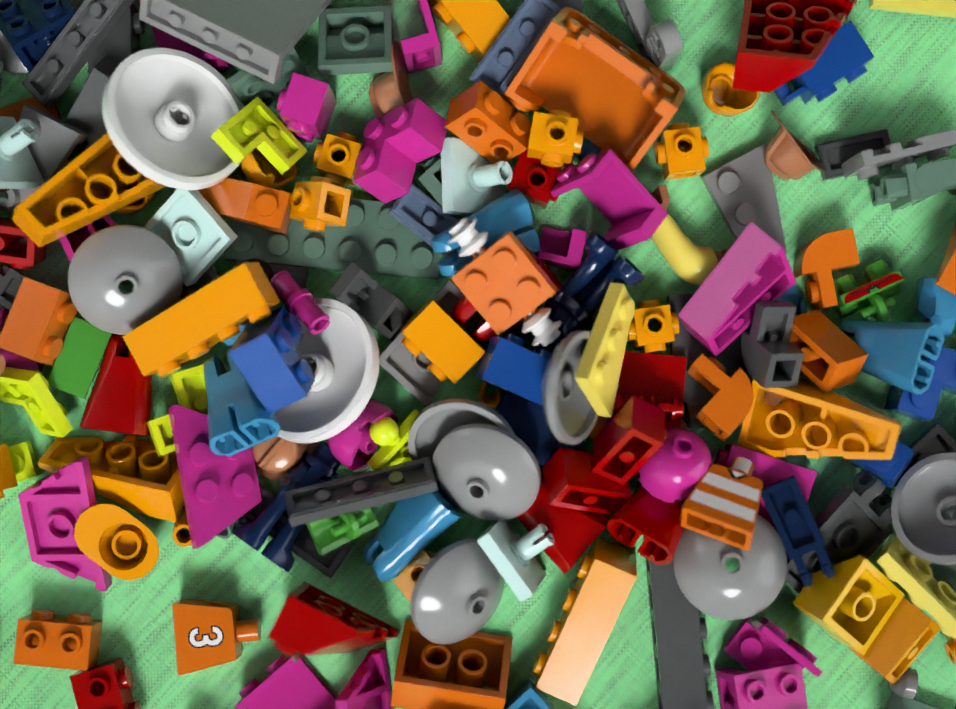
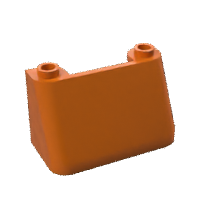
M564 7L551 21L504 94L511 98L512 104L523 112H529L530 110L538 111L542 107L548 112L551 110H561L570 113L571 118L579 119L577 131H583L586 139L601 148L599 154L611 149L632 172L677 112L686 91L677 80L587 16L571 7Z

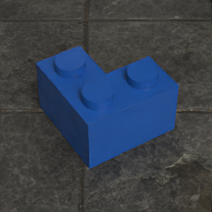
M284 305L271 311V314L261 321L253 324L251 322L247 323L228 352L269 414L307 397L315 381L311 366L306 360H301L295 350L303 337L301 324L295 315L289 314Z
M942 346L937 361L920 357L923 361L935 366L929 389L922 395H916L891 385L884 410L915 420H933L941 391L956 395V350Z

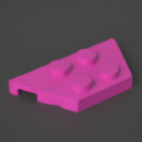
M172 405L168 408L192 549H196L217 536L259 504L262 499L252 447L232 456L214 454L209 448L208 415L179 405Z
M82 456L28 486L18 494L31 560L44 567L55 568L61 574L75 579L78 575L96 583L95 589L106 591L112 584L110 573L88 558L78 548L74 537L75 524L80 514L89 507L97 505L88 456Z
M385 648L369 651L336 698V709H393V706H391L392 695Z

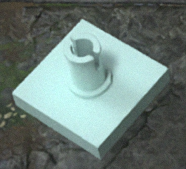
M0 116V189H35L44 183L28 148L29 144L39 139V132L29 135L30 132L37 128L28 119H21L16 123L14 117Z
M445 138L441 152L443 213L471 216L492 201L503 196L502 184H509L512 180L513 173L510 164L507 161H498L492 164L461 139Z
M176 189L143 227L158 234L172 247L180 262L183 282L186 286L195 284L238 237L198 190Z
M508 520L495 521L480 536L477 542L522 603L535 593L547 574L534 556L548 546L553 545L555 540L551 532L542 539L537 540L545 535L544 532L548 530L542 523L520 538Z

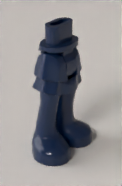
M593 230L585 240L588 255L584 262L561 286V289L553 297L547 299L543 307L551 308L548 317L552 322L562 321L558 328L561 334L549 345L543 347L540 343L536 345L537 348L552 352L573 331H584V325L593 321V315L601 307L610 283L635 286L645 277L628 258L620 255L603 279L581 301L577 296L619 253L611 243ZM530 332L527 338L532 343L535 336Z
M321 442L312 455L307 453L305 456L306 460L301 461L287 472L288 477L280 482V488L266 508L252 522L239 523L232 531L235 536L256 551H259L270 531L287 509L284 492L337 478L339 474L336 473V470L341 463L332 455L330 448ZM288 518L261 554L289 572L295 561L291 548L305 524L291 527Z

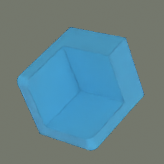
M528 679L505 700L504 709H554V705Z

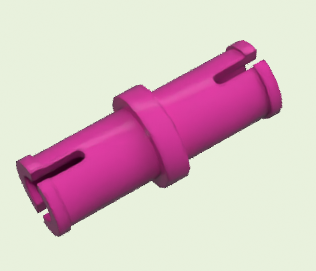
M279 271L272 277L270 283L274 291L285 301V307L288 312L298 316L312 334H319L328 327L330 317L314 302L313 294L308 289L301 288L288 271Z

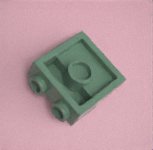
M391 5L325 9L319 16L318 68L320 76L392 72L393 19Z

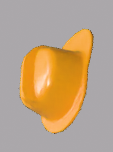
M97 504L80 514L75 524L74 537L78 548L88 558L121 580H136L153 570L158 561L159 545L156 536L145 524L114 504Z

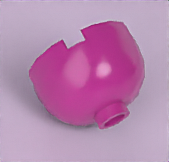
M370 398L368 404L354 422L342 432L327 439L332 455L353 472L364 471L369 467L367 462L372 458V454L379 446L370 437V425L383 417H390L398 423V417L393 415L395 412L383 403Z
M667 428L664 444L638 470L640 474L639 481L642 487L653 497L664 502L674 503L675 500H685L712 465V455L705 441L696 433L686 428Z

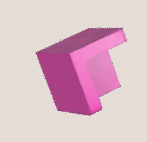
M547 227L543 228L539 242L541 251H538L537 257L541 261H545V265L577 271L581 264L587 231L572 229L570 233Z

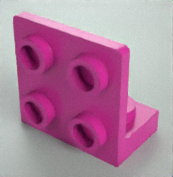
M762 615L758 620L752 616L744 618L722 647L725 652L749 671L796 662L801 664L802 670L805 667L817 677L823 672L814 665L818 659L816 656L792 638L786 643L784 639L788 634Z
M787 663L747 672L730 667L715 669L720 709H808L800 663Z

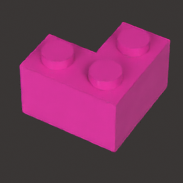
M418 98L395 107L392 111L379 118H373L364 129L365 138L361 152L356 158L355 163L357 167L353 182L384 204L408 194L416 164L442 152L447 128H445L446 120Z

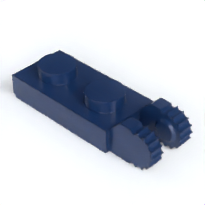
M794 475L762 488L761 497L789 559L794 561L805 588L813 585L811 572L801 557L815 550L819 566L827 578L835 576V571L824 549L826 544Z

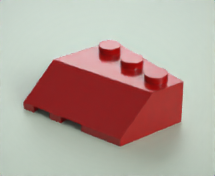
M745 0L732 89L770 93L814 67L855 6L857 0Z
M304 581L288 596L268 638L275 641L274 647L291 656H294L296 652L301 655L340 654L354 652L396 638L401 630Z

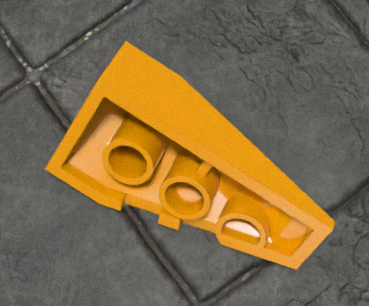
M801 377L798 379L797 387L763 388L754 379L752 380L753 403L750 412L743 420L737 446L770 457L785 458L786 455H805L807 458H820L821 456H843L844 459L891 460L893 458L902 422L832 391L823 392L816 384Z
M136 435L124 436L123 441L104 442L99 436L56 438L37 462L39 468L53 473L82 456H88L94 492L140 514L176 523L185 511L176 451L158 456L153 440L137 441Z

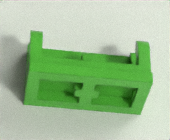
M75 316L63 341L62 351L56 358L48 377L49 386L86 399L112 333L103 331L90 324L86 319Z

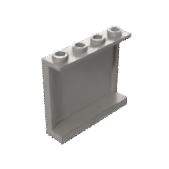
M141 0L139 20L274 84L280 77L283 60L321 13L325 9L332 8L334 0Z

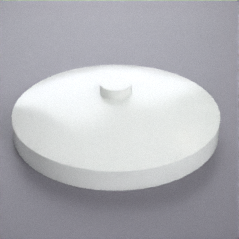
M145 49L123 60L108 79L102 98V113L105 127L119 153L144 176L171 188L199 190L222 182L241 163L240 161L236 164L212 139L211 135L244 108L225 77L202 59L176 49Z
M314 298V302L330 317V324L319 334H312L307 326L296 316L301 324L303 337L295 350L301 360H306L311 366L315 381L307 397L274 412L280 425L277 436L290 442L315 443L342 432L364 410L376 386L380 356L375 334L368 322L358 312L346 304L333 299Z

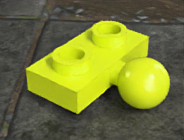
M414 409L399 427L390 417H383L370 425L369 434L374 443L381 446L367 462L372 470L412 461L408 449V437L414 420L420 414L418 410Z

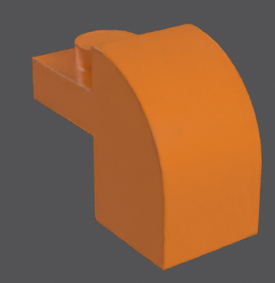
M853 228L825 233L815 238L799 251L795 259L793 275L795 278L808 276L809 282L805 284L806 296L809 303L814 304L815 310L838 305L832 271L847 269L860 264Z
M702 353L691 365L687 373L714 397L702 408L695 418L724 442L750 412L753 403V388L748 376L741 368L730 378L725 374L727 372L726 368L713 357L708 359Z

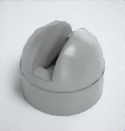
M908 668L894 686L888 682L889 688L897 696L913 699L918 687L917 670Z

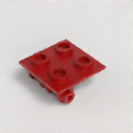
M625 351L612 417H607V423L612 420L632 396H635L665 411V428H681V418L684 411L683 396L687 357Z

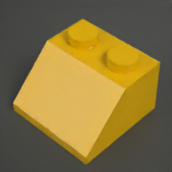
M859 555L833 565L832 567L835 571V576L827 578L822 570L813 573V585L806 588L804 586L793 604L832 638L864 655L905 594L865 557Z

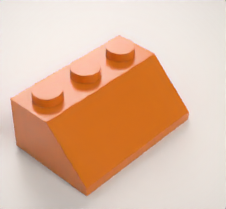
M405 620L393 683L391 706L405 709H504L513 637L476 632L456 643L437 644L421 635L415 628L413 621Z

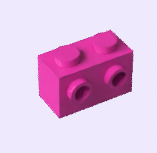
M293 72L288 89L283 88L279 95L277 110H280L279 115L286 124V128L293 131L292 134L296 139L312 143L313 139L324 141L337 101L328 83Z

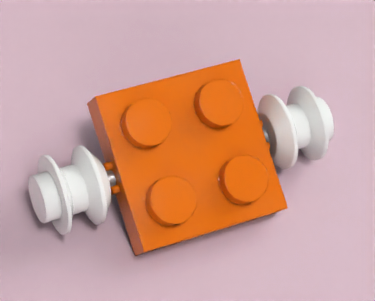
M466 217L461 219L448 231L452 237L447 243L457 242L461 246L458 256L472 255L474 259L454 273L451 280L498 336L524 318L521 332L531 331L535 336L532 342L533 346L541 343L545 347L552 343L561 334L558 328L562 321L552 322L549 319L550 307L536 309V307L557 292V286L511 230L486 248L483 245L486 243L488 231L479 233L474 228L477 218L470 222Z

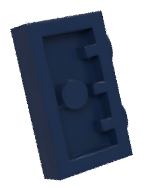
M69 0L0 1V30L29 73L75 14L76 10Z

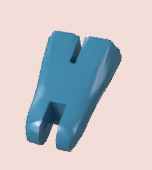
M514 189L499 197L467 218L469 222L477 218L474 228L479 233L488 231L486 243L483 245L486 248L511 230L516 238H519L535 255L538 254V251H541L535 228L529 226L533 224L529 203L518 189ZM454 225L443 230L431 240L434 252L441 253L454 249L457 250V253L447 256L437 263L442 276L452 277L454 273L474 259L472 255L459 257L458 254L461 246L457 242L447 243L452 237L448 231Z
M862 319L840 322L839 329L846 335L853 337V341L869 354L861 369L862 372L916 395H922L929 389L935 366L923 361L920 357L937 361V358H939L944 343V335L939 324L885 322Z
M231 348L227 349L231 371H226L223 362L217 355H213L204 362V380L208 401L209 448L214 454L232 456L276 437L280 430L275 413H267L228 352Z
M439 489L435 492L396 501L387 518L362 551V556L369 565H372V570L378 579L385 582L399 575L421 550L463 516L442 495Z

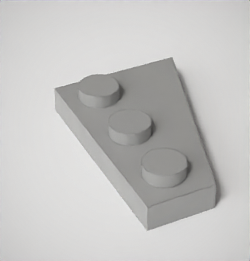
M30 105L23 106L19 121L21 119H28L36 126L37 129L30 132L29 135L39 132V139L29 144L28 148L44 183L35 189H10L6 191L8 199L0 206V210L12 217L15 207L70 163L72 159L69 156L77 144H83L89 135Z
M956 129L914 139L907 142V145L903 147L901 142L875 151L872 149L861 151L841 164L844 177L857 175L858 181L879 175V168L892 165V169L895 171L905 164L915 163V158L927 156L928 161H933L949 156V149L956 146Z
M766 143L701 178L735 241L748 224L753 222L783 246L784 252L787 254L773 176L765 164Z
M448 280L430 300H433L451 318L453 309L464 294ZM469 319L460 325L463 330H465ZM400 332L379 354L380 365L423 405L428 407L433 401V396L440 380L427 368L432 362L422 352L415 357L401 343L405 336Z

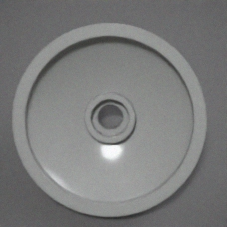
M114 225L90 235L77 248L68 271L69 293L78 312L93 326L117 335H126L177 304L183 287L181 265L172 247L158 234L135 225ZM122 280H130L134 286L130 291H122L118 285Z
M573 331L558 344L546 366L542 379L541 395L547 424L554 436L565 444L576 445L585 440L598 418V415L574 378L591 334L589 331Z
M446 399L433 403L416 417L409 432L408 449L412 461L429 457L432 465L433 454L439 442L448 432L457 427L467 424H488L500 427L514 434V431L498 412L482 403L468 399Z
M467 424L457 427L441 439L433 454L432 469L438 489L453 506L472 517L489 521L512 519L527 511L538 495L541 485V472L534 454L521 439L500 427L488 424Z
M947 452L922 459L903 475L893 494L891 518L899 540L910 552L931 563L941 565L956 564V520L952 519V515L956 511V453Z
M757 514L749 552L684 528L673 556V569L680 590L697 609L715 618L738 620L761 612L776 599L786 578L787 556L777 531L767 520ZM729 557H735L739 561V566L735 571H728L725 568V561Z
M477 539L461 540L441 550L425 566L415 584L411 598L412 621L418 632L431 642L452 644L470 637L489 621L500 603L505 580L478 544Z

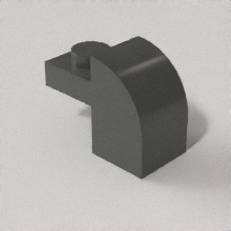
M353 262L338 277L337 282L329 290L341 303L358 312L370 326L391 341L413 314L402 301L381 287Z
M757 301L751 330H744L741 334V353L748 374L763 388L797 387L804 352L789 341L796 312V306L790 301Z

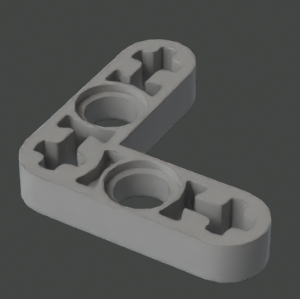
M616 0L640 54L664 72L671 70L683 47L680 34L674 22L669 18L655 24L644 0Z

